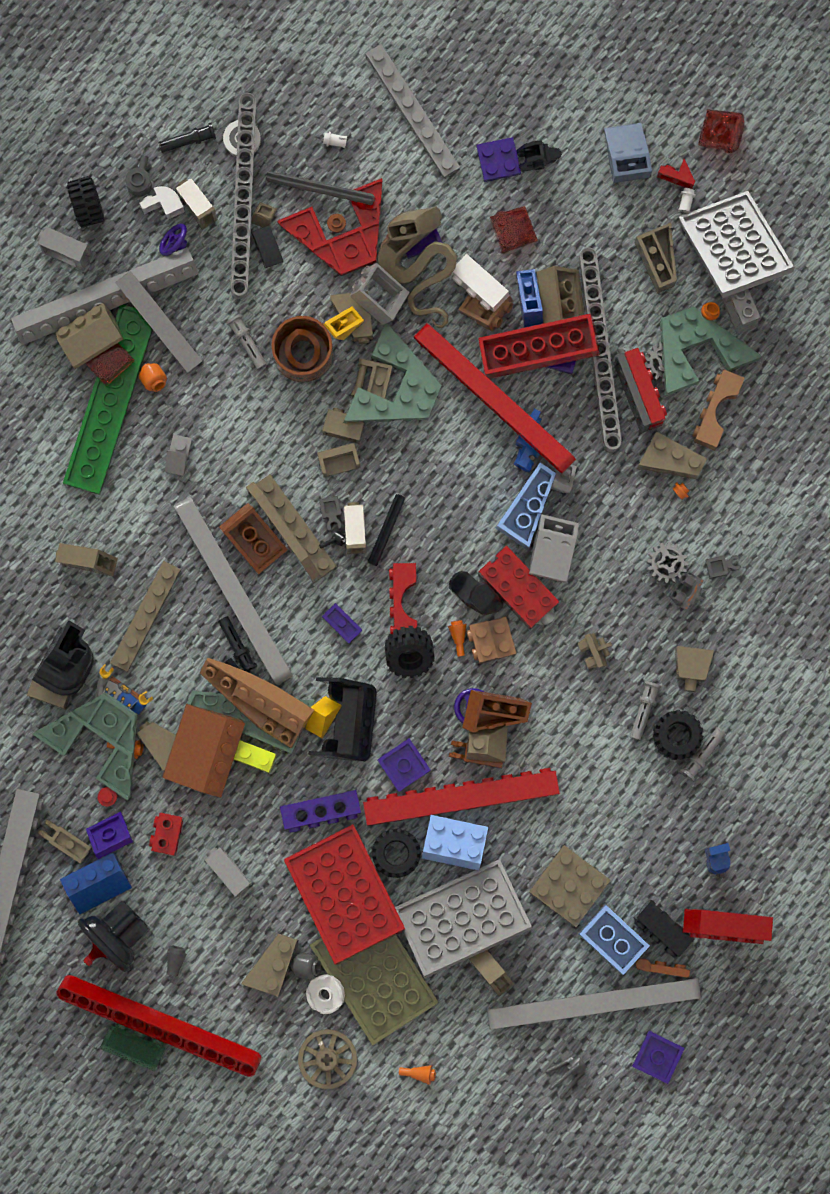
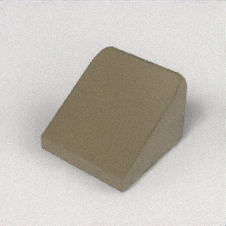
M259 202L253 213L251 223L260 227L270 226L277 208Z

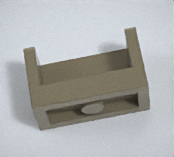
M354 443L317 452L323 478L360 468Z

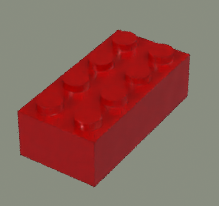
M698 909L684 910L683 933H690V937L752 944H764V941L772 940L773 917Z

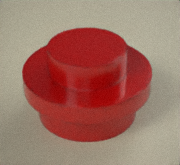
M109 787L102 788L98 793V801L101 805L110 807L116 803L117 793Z

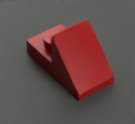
M683 159L679 172L669 165L660 166L658 178L684 188L693 189L695 180L685 159Z

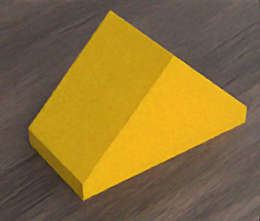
M351 306L324 322V326L335 339L345 340L364 322V319Z
M326 696L311 707L314 709V712L306 725V730L323 739L342 705Z

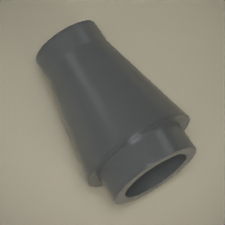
M170 946V950L167 951L166 974L178 976L187 955L185 954V948Z

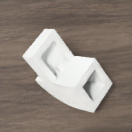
M155 187L156 195L147 196L140 202L144 214L162 207L168 220L185 212L176 192L168 187Z

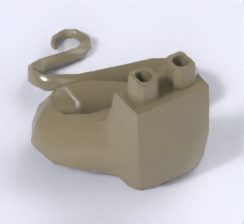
M436 206L409 210L397 215L387 227L388 234L381 244L378 262L397 282L408 284L424 272L434 256L443 254L446 257L447 265L445 268L416 285L408 295V306L413 314L422 316L439 313L444 317L442 325L436 324L434 319L432 321L437 328H443L448 323V314L445 310L439 307L419 309L414 304V298L422 290L451 275L456 268L457 254L449 244L433 242L424 248L416 261L408 268L401 265V259L405 253L441 225V212Z

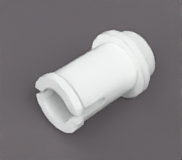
M329 131V133L324 135L323 144L345 148L347 136L331 134Z
M684 188L681 191L682 198L678 209L679 212H690L693 198L696 196L694 194L695 190Z

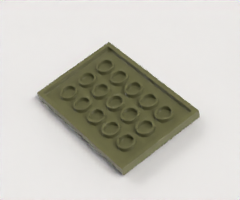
M396 935L337 965L334 964L322 937L310 944L311 949L319 961H321V965L327 974L337 978L343 985L345 992L344 1001L372 1046L439 1003Z

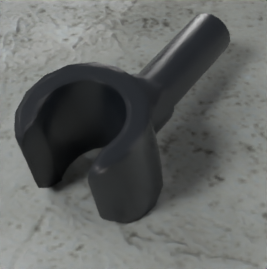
M337 531L330 540L319 544V547L322 549L335 542L342 546L346 542L344 539L346 536Z

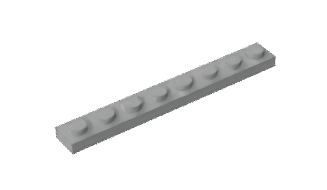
M382 44L365 53V56L443 178L445 179L460 170V166Z

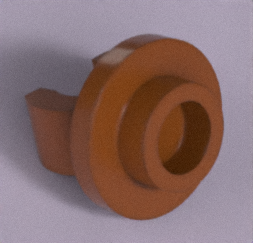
M333 214L328 218L327 226L330 231L339 233L345 229L346 220L341 214Z

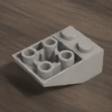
M541 514L534 535L530 575L563 583L567 582L579 523Z

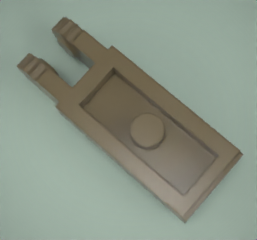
M46 819L44 823L56 830L52 837L41 829L37 833L47 839L50 844L82 864L92 850V847L61 826L58 827Z

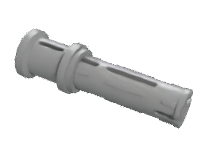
M238 314L226 323L235 333V339L240 340L256 369L260 370L267 366V363L249 335L250 329L246 328L241 319V314Z
M648 681L644 682L646 686L643 695L639 698L641 704L630 735L631 738L640 741L642 740L641 738L651 708L656 705L655 698L658 689H661L660 685Z
M716 727L697 754L689 758L690 761L684 769L680 770V773L688 780L694 782L696 774L700 769H704L705 761L724 736H726V733Z

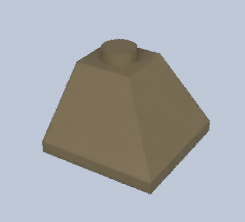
M503 725L494 729L478 730V732L473 733L468 731L466 759L505 763L508 726Z

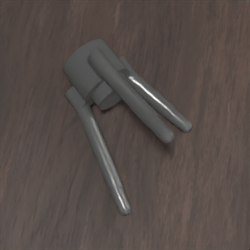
M578 1055L574 1058L570 1056L565 1061L545 1071L550 1073L569 1064L566 1066L569 1071L550 1086V1090L556 1088L571 1074L575 1075L560 1095V1099L564 1098L579 1077L585 1073L584 1070L587 1066Z

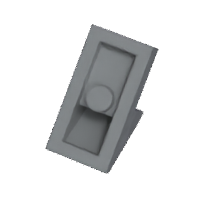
M173 434L170 450L167 451L166 473L184 476L192 438Z
M570 465L563 474L555 469L556 475L551 489L566 494L570 493L577 466Z

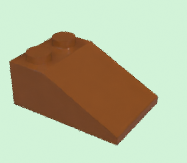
M249 503L219 526L258 574L288 550Z

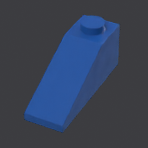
M535 269L516 271L524 328L543 324V310Z

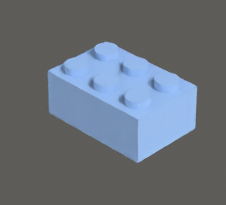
M431 815L422 859L479 871L488 827Z
M604 905L578 934L621 975H624L650 946L607 905Z

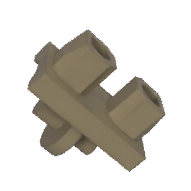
M595 633L585 635V639L578 642V646L581 652L587 650L592 652L593 656L585 659L588 669L607 666L605 657L610 655L608 648L612 647V643H605L603 637L597 640Z

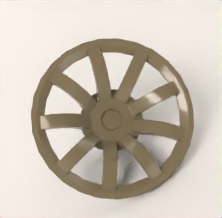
M331 1029L319 1030L311 1034L303 1042L298 1054L299 1069L303 1077L313 1086L322 1089L340 1087L351 1078L357 1064L355 1047L351 1040L339 1031ZM332 1034L328 1048H325L320 1035ZM338 1036L347 1044L335 1051L333 1048ZM315 1037L320 1047L319 1052L307 1046ZM350 1048L352 1059L339 1058V1054ZM304 1050L316 1056V1060L303 1062ZM338 1063L351 1064L347 1075L337 1066ZM317 1065L318 1069L310 1078L304 1067ZM322 1070L326 1071V1084L315 1081ZM334 1070L342 1080L331 1084V1071Z

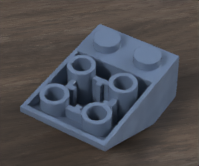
M637 123L604 128L613 183L650 178L652 167L642 124Z

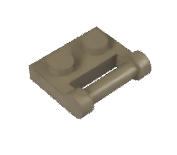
M359 359L358 366L360 367L351 397L355 396L358 387L362 389L367 368H372L367 391L385 399L393 366Z

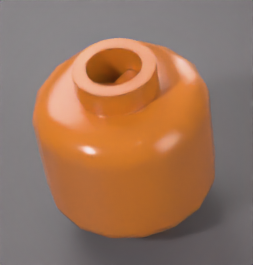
M147 363L141 368L139 380L148 391L158 392L165 387L167 376L158 364Z

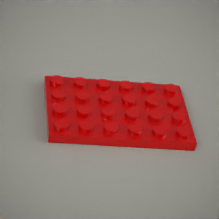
M354 824L284 859L335 965L406 930Z

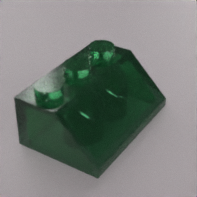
M118 1023L116 1026H110L99 1049L154 1072L159 1069L167 1047L163 1046L164 1042L154 1038L153 1041L145 1038V1034L137 1031L131 1033L127 1031L128 1027Z

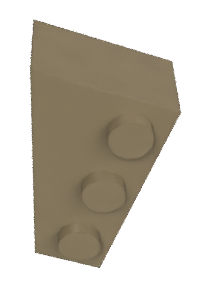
M668 223L637 236L635 240L637 250L657 293L674 287L677 282L672 224Z
M656 432L637 469L696 479L707 458Z

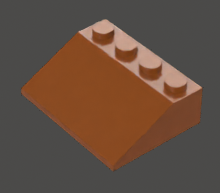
M186 703L162 778L221 798L245 723L241 719Z

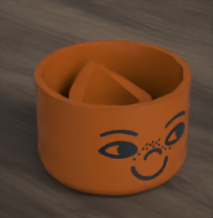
M309 316L289 318L279 325L273 335L271 346L274 362L278 370L286 378L295 382H311L320 378L329 369L333 358L332 340L327 328L317 319ZM300 341L309 342L314 347L313 358L307 363L296 361L291 353L293 346Z

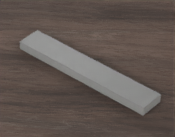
M131 271L115 282L187 373L202 362L201 358Z

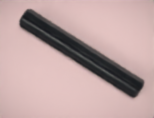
M395 495L371 552L368 563L373 566L378 565L405 500V497L402 495Z

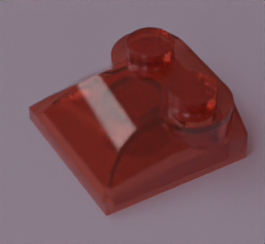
M707 109L698 145L721 149L726 153L735 152L740 146L745 116L743 113Z
M525 206L506 212L500 211L490 217L502 253L538 241Z
M117 343L85 364L107 386L131 365L134 359Z

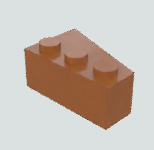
M471 690L462 728L473 733L478 732V730L494 729L498 726L528 722L532 703L522 698Z

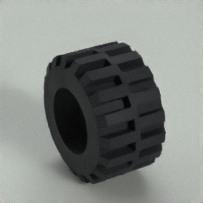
M91 176L69 181L67 183V190L78 225L83 228L104 222L102 206Z
M403 626L400 627V630L395 629L393 634L388 635L384 646L386 664L389 670L394 672L396 676L402 675V678L407 676L414 678L416 675L418 677L422 676L423 672L427 673L429 668H432L435 660L430 634L428 635L425 630L421 631L420 627L413 628V626L405 628ZM409 650L416 651V652L411 653V654H405V653H403V652L409 651Z
M680 710L671 711L662 716L657 721L653 730L655 747L657 746L658 752L664 754L666 758H672L671 760H683L696 753L704 737L702 736L703 727L701 728L700 721L695 719L696 716L690 715L687 711ZM681 724L686 727L689 732V740L685 745L677 747L669 742L667 730L671 725Z
M398 828L389 829L381 833L372 847V858L376 868L382 874L391 878H401L412 873L418 866L421 857L420 845L414 835ZM392 842H401L408 850L406 861L400 865L390 864L385 858V849Z

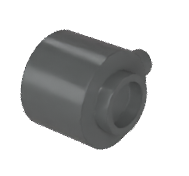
M141 155L139 168L131 169L125 178L129 192L137 197L145 196L152 187L150 176L146 171L149 157Z

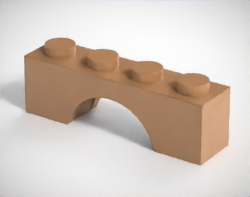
M724 369L721 374L717 373L713 383L716 385L714 392L710 390L706 400L709 402L707 409L703 408L699 417L702 419L701 425H696L692 435L695 437L694 443L715 451L724 431L716 420V407L724 400L736 399L745 379L744 377Z

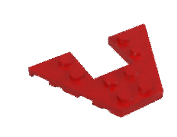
M382 178L354 189L375 196L372 205L350 200L361 225L356 229L326 240L313 207L282 218L277 223L340 276L373 264L377 259Z

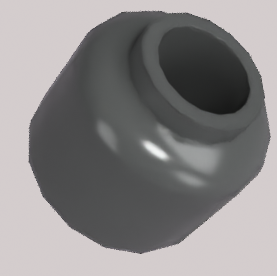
M298 953L291 961V969L297 978L312 980L321 971V961L314 954Z

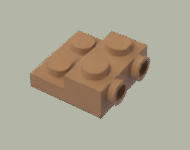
M468 295L458 310L460 313L475 320L477 324L493 332L495 328L501 326L504 314L512 310L513 300L509 296L493 312L490 309L486 310L477 298Z
M506 617L469 625V630L466 632L469 642L473 641L475 649H471L474 661L478 660L479 664L516 654Z

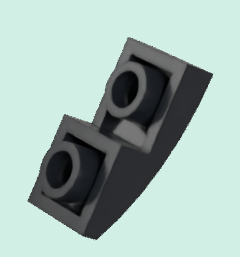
M270 226L251 231L264 268L283 263L279 247Z

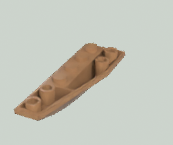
M207 658L200 671V674L258 728L290 748L293 747L314 712V709L277 686L231 665Z

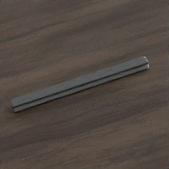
M268 171L266 174V180L275 184L372 205L375 199L373 194L272 171Z

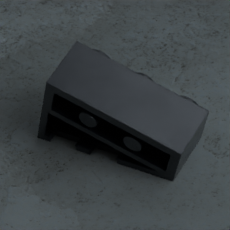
M648 900L633 917L636 920L634 924L642 931L645 929L651 933L649 937L657 944L661 942L665 945L666 948L664 950L670 956L674 957L676 955L680 957L695 939L690 937L689 933H683V928L673 921L665 911L657 907L653 900Z

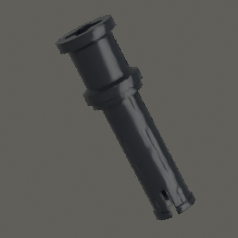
M208 123V126L198 129L195 127L192 129V132L159 141L158 144L161 153L195 142L196 144H201L202 141L211 138L216 139L212 123Z
M229 616L220 619L218 624H220L234 651V659H237L242 670L251 671L256 668L257 664L253 662L249 654L250 650L244 647Z

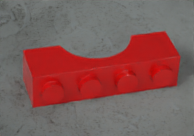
M393 563V569H389V580H393V588H389L390 599L394 600V607H390V618H394V626H390V634H393L395 629L400 630V627L403 626L405 628L409 626L417 627V620L409 617L404 612L401 604L404 593L410 587L416 585V563Z

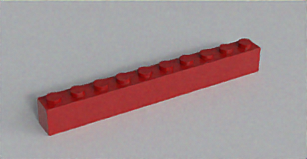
M551 768L540 769V773L532 774V771L521 772L519 777H513L512 774L503 775L501 780L495 781L493 777L484 778L482 783L477 784L474 783V780L463 782V786L455 787V784L443 785L444 789L436 790V787L425 788V792L417 793V790L406 791L404 796H398L397 793L386 795V799H378V796L369 797L367 802H363L367 826L559 795L556 770L551 771Z

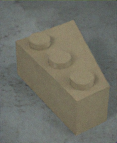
M278 934L241 984L279 996L298 940Z

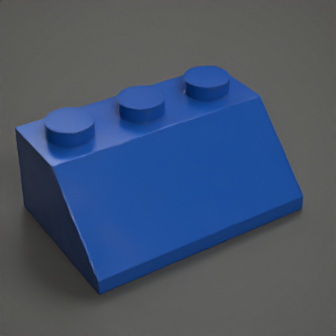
M113 852L60 879L79 915L132 888L116 854Z

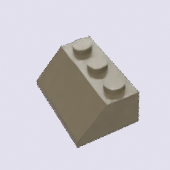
M552 266L537 272L543 310V324L584 315L579 270Z
M104 303L92 308L86 314L76 318L73 322L55 332L59 345L74 369L123 340L115 317Z

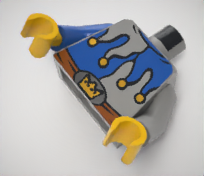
M104 664L99 671L100 677L97 683L96 697L106 692L139 715L146 705L153 700V697L147 700L145 698L147 691L140 695L111 675L114 671L113 668L107 672L105 670L106 664Z

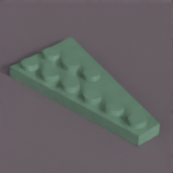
M192 691L187 704L241 719L245 723L243 734L293 754L299 737L292 748L288 747L258 728L223 694ZM300 700L309 707H312L315 703V700Z

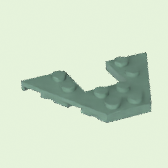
M694 306L666 316L660 321L665 397L697 385L699 382L682 351L710 341L729 372L757 362L762 357L716 322L704 318L701 311Z
M386 323L371 358L384 364L392 365L393 368L405 372L394 402L358 387L343 423L359 421L364 423L369 421L390 422L391 420L411 421L413 419L419 421L429 418L442 385Z
M108 693L101 694L33 733L34 736L65 756L84 726L89 728L115 747L96 779L126 800L130 799L137 714Z

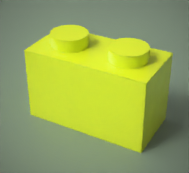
M240 740L234 760L270 774L277 755Z

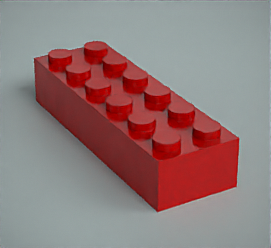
M591 313L478 338L484 372L489 379L600 355Z

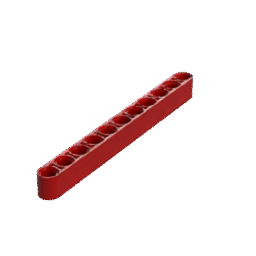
M428 323L413 336L429 354L556 470L563 474L576 460L565 447Z
M65 976L56 991L58 998L62 1001L244 1076H254L261 1062V1055L250 1048L75 976Z

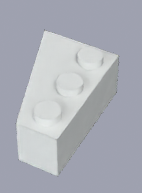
M466 254L456 264V268L452 272V279L459 286H462L471 297L477 298L486 310L490 309L495 312L510 296L509 291L469 255Z

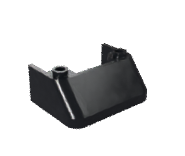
M316 677V681L329 684L328 695L330 699L337 701L342 707L336 715L334 738L324 741L322 751H308V755L330 759L367 761L371 755L377 697L376 688L372 684L344 678Z

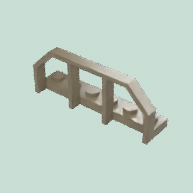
M271 474L256 484L252 482L246 486L248 494L254 497L266 513L269 523L276 527L286 541L289 551L291 553L294 552L310 576L313 584L337 568L325 549L319 547L320 542Z

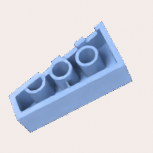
M539 463L495 528L525 549H528L556 473L542 463Z

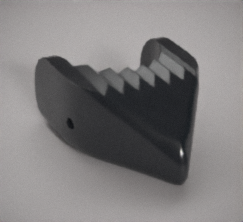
M459 571L450 579V591L467 607L485 616L499 612L503 608V602L496 592L486 582L479 583L468 572Z

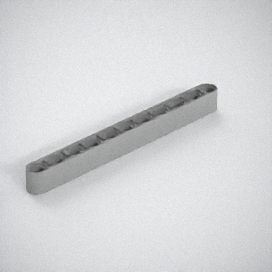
M244 93L239 99L231 294L235 299H243L248 292L256 98L251 93ZM245 100H249L253 104L250 107H245L242 103ZM250 119L252 123L246 126L242 124V120ZM248 137L251 142L244 144L241 142V139ZM244 155L250 158L246 163L240 160ZM242 174H247L249 176V179L247 181L240 180L239 176ZM244 192L247 193L249 197L245 200H242L238 197V195ZM240 211H245L248 216L240 218L237 214ZM243 229L247 232V235L239 237L237 231ZM243 248L246 250V253L240 256L236 253V250ZM237 267H243L245 269V272L243 274H237L235 272V269ZM237 285H241L245 290L242 293H237L234 288Z
M587 247L581 251L579 256L583 298L586 314H590L591 310H598L600 313L598 317H592L595 328L602 330V334L596 336L598 346L603 347L605 352L591 358L603 447L607 452L614 453L621 445V432L597 253L594 249ZM590 255L593 260L587 262L583 259V256ZM587 273L594 274L595 279L589 280L586 278L585 275ZM594 291L598 297L590 298L588 292ZM599 365H605L607 367V371L600 372L597 367ZM602 383H606L609 385L610 389L608 391H603L600 388V385ZM609 402L612 404V408L606 410L603 408L602 403ZM611 420L614 422L615 427L607 428L605 422ZM607 440H616L617 446H609Z
M191 497L175 504V510L275 685L277 686L293 677Z
M699 978L492 1008L487 1009L490 1029H498L702 997Z

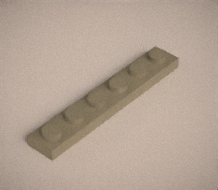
M163 561L110 664L126 672L129 671L181 569Z

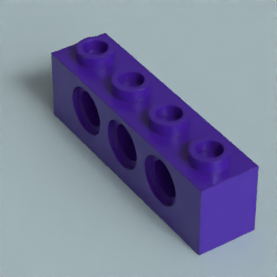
M356 790L280 806L284 829L289 830L290 833L301 831V827L307 825L309 829L320 827L321 822L327 821L328 825L338 823L339 818L346 817L347 820L356 819L358 814H361ZM339 802L346 805L343 813L335 811V805ZM318 807L326 808L327 813L324 817L316 816V809ZM300 811H305L308 815L307 819L303 822L297 820V813Z

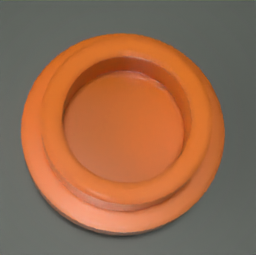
M708 302L701 308V313L707 320H716L720 315V308L716 303Z
M676 482V486L672 489L682 500L685 497L688 498L689 495L687 493L690 490L683 482L681 484Z

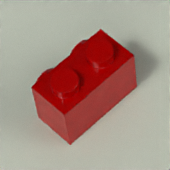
M159 813V816H155L153 827L156 828L155 835H151L149 847H152L151 851L176 856L184 821L183 817Z

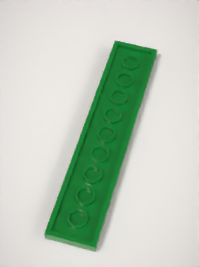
M127 305L119 306L115 318L123 340L105 350L63 480L64 485L98 495L101 494L153 331L138 310Z

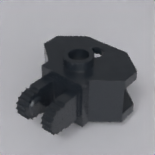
M542 140L526 143L516 150L519 157H525L524 163L519 164L521 171L542 170L547 164L554 163L562 155L560 149L549 148L548 144H544Z

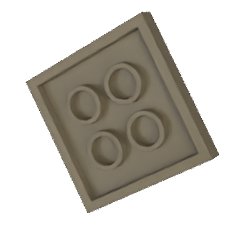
M563 845L529 893L577 927L611 880Z

